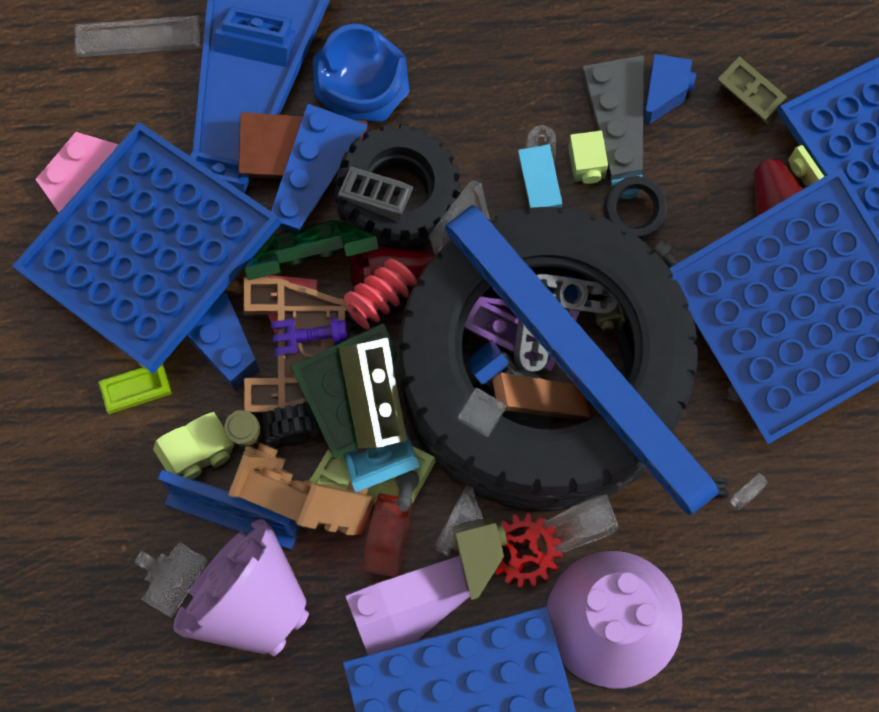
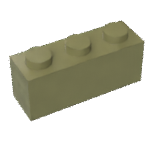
M388 339L370 340L339 347L358 448H379L407 441Z

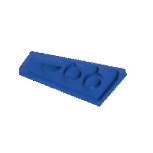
M307 104L271 210L282 222L279 227L299 233L320 201V198L335 178L344 153L349 151L350 144L356 138L362 137L368 127L367 124Z

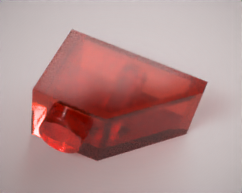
M384 493L378 494L366 540L362 571L391 577L397 576L404 562L412 499L408 510L402 512L398 509V496Z

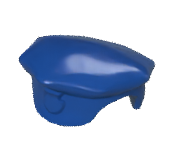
M357 23L341 26L330 34L325 45L313 56L314 95L316 99L333 113L353 120L383 122L409 94L410 88L405 55L379 31L373 30L368 26Z

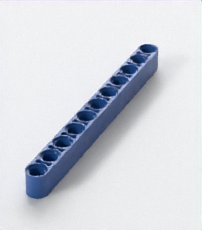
M471 205L444 226L454 244L686 514L692 516L719 494L718 487L706 471L476 206Z

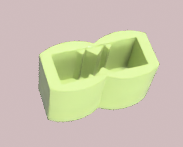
M211 412L193 420L186 426L172 430L158 438L153 450L166 471L193 480L202 473V468L209 465L218 467L227 462L231 457L230 454L235 444L227 437L224 427L216 414Z

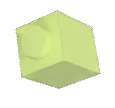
M602 131L571 134L568 149L574 182L583 181L585 184H592L600 181L602 178H606L608 162Z

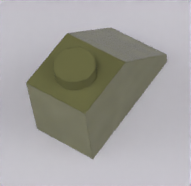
M492 516L452 526L471 600L479 598L504 557L502 546L507 545L505 531L502 524L496 525Z

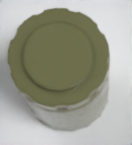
M237 410L227 417L224 430L227 437L236 445L245 449L246 446L258 447L259 443L263 442L264 432L262 423L252 413L246 410Z

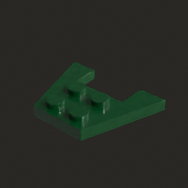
M337 220L302 227L299 233L289 230L273 234L245 267L247 279L252 280L281 273L279 263L286 262L287 265H295L305 261V257L308 256L328 257L337 253V249L344 248L346 257L379 249L377 238L370 233Z

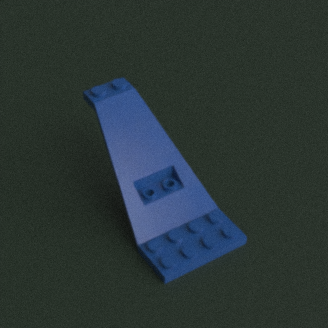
M207 0L194 143L190 157L244 194L252 177H238L240 113L280 115L330 0Z

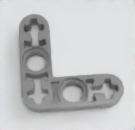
M535 274L546 287L555 288L553 295L565 309L603 314L613 311L617 306L618 301L598 282L548 274ZM570 284L574 285L578 291L576 301L571 304L565 300L563 293L564 289ZM588 294H602L607 296V302L600 303L595 300H587ZM518 319L514 361L522 370L539 371L547 363L548 352L539 342L526 341V336L535 337ZM532 350L533 353L537 354V359L530 362V360L525 359V352H531Z

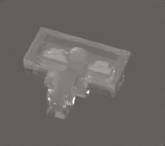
M181 542L177 543L169 557L161 553L157 560L141 550L134 563L149 572L145 580L151 583L141 600L172 619L209 560Z

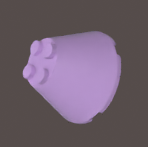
M260 519L252 522L251 526L255 529L247 535L242 531L236 534L198 577L188 592L193 596L187 609H184L182 606L179 608L174 621V631L180 636L260 654L269 653L274 657L285 646V638L292 629L297 630L306 622L309 613L305 610L306 598L271 525L265 520Z
M604 551L579 559L559 576L548 598L547 608L563 666L585 682L610 689H622L639 685L657 675L669 663L678 647L682 632V610L677 593L668 578L655 565L634 554L620 551Z

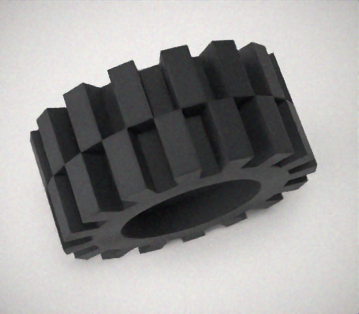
M296 404V406L286 405L285 408H274V411L269 410L261 417L265 443L272 447L278 445L279 447H285L286 445L296 446L299 443L302 445L306 444L307 441L313 442L323 437L308 404L304 406L303 404Z

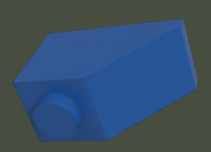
M658 54L654 55L643 118L644 125H650L683 103L687 90L693 91L696 72H691L692 60Z

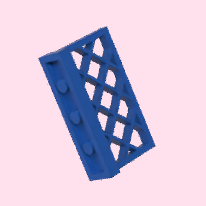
M165 470L161 471L158 480L169 493L165 502L166 507L236 532L242 531L246 535L255 529L251 526L252 522L263 519L271 525L281 548L292 551L301 528L297 521L241 497H232L228 495L229 491L195 479L190 480Z

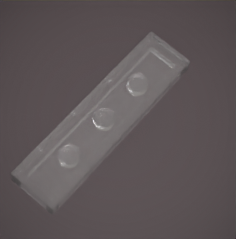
M199 16L75 24V52L77 57L201 49Z

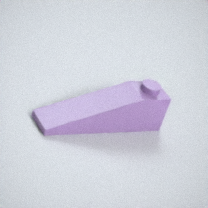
M459 556L379 582L346 595L367 654L418 641L454 609H457L470 598Z

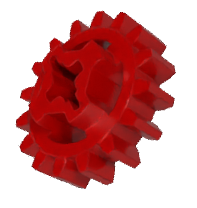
M530 513L526 514L525 521H521L518 515L515 514L513 515V524L509 525L504 520L501 522L507 539V545L502 546L503 554L504 547L508 548L511 559L508 566L503 557L499 564L500 566L495 570L498 576L507 573L505 582L509 585L517 579L518 587L521 589L525 588L526 581H530L534 588L538 587V578L540 577L547 582L550 581L547 573L548 570H559V567L554 563V559L563 558V554L555 550V547L562 544L561 539L551 537L556 532V529L553 526L544 529L546 520L542 517L534 523L533 516ZM527 529L523 535L511 536L516 531ZM542 536L547 543V555L541 552L539 545ZM514 544L520 547H527L529 545V548L538 558L532 555H524L522 557V554ZM533 565L540 566L533 572L524 573L527 567Z

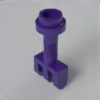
M331 318V325L311 329H296L294 319L271 322V329L285 328V334L272 335L273 342H287V347L274 349V356L299 353L297 343L307 342L308 340L333 339L334 345L348 340L346 321H339L338 318Z

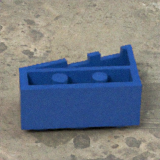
M224 290L185 338L224 381L236 391L244 384V378H252L260 370L228 295Z

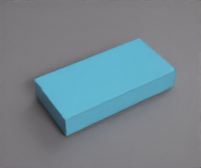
M550 144L518 150L529 208H562V199Z

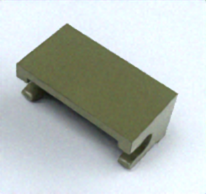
M740 56L718 78V82L724 88H727L766 124L771 121L772 116L778 111L779 107L786 103L787 96Z

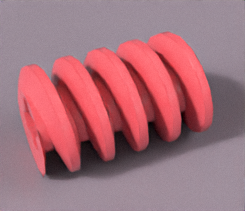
M389 259L384 262V267H379L374 271V275L367 276L364 279V284H357L354 287V292L349 291L344 295L347 310L361 327L369 330L370 326L367 319L369 318L373 322L378 323L380 317L377 311L379 310L383 314L388 315L390 309L387 302L395 307L399 306L400 301L397 294L405 299L409 298L410 293L407 286L413 289V287L418 285L417 279L402 263L395 259Z

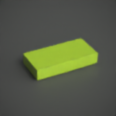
M163 364L154 374H151L142 367L98 381L108 414L172 394Z

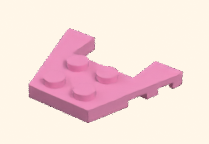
M78 132L74 133L36 178L37 183L58 213L119 144Z

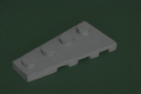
M644 55L583 66L582 73L597 131H602L610 180L642 175Z

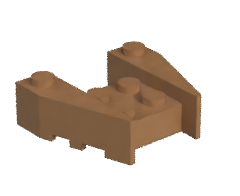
M244 277V315H277V321L294 319L296 329L331 325V318H338L341 321L345 320V315H350L344 299H339L308 287H302L278 277H261L252 280ZM285 328L278 329L277 334H285ZM333 339L297 343L299 353L278 356V378H244V410L250 413H266L269 410L274 411V408H285L286 405L306 404L307 401L290 366L335 346ZM286 341L277 342L278 347H287Z
M259 443L258 447H245L228 495L241 497L295 520L300 526L316 529L317 525L325 524L324 529L331 532L339 530L347 535H362L376 496L367 493L369 488L355 492L351 480L348 485L316 484L308 480H304V482L291 480L293 474L282 469L286 459L276 455L278 449L263 443Z

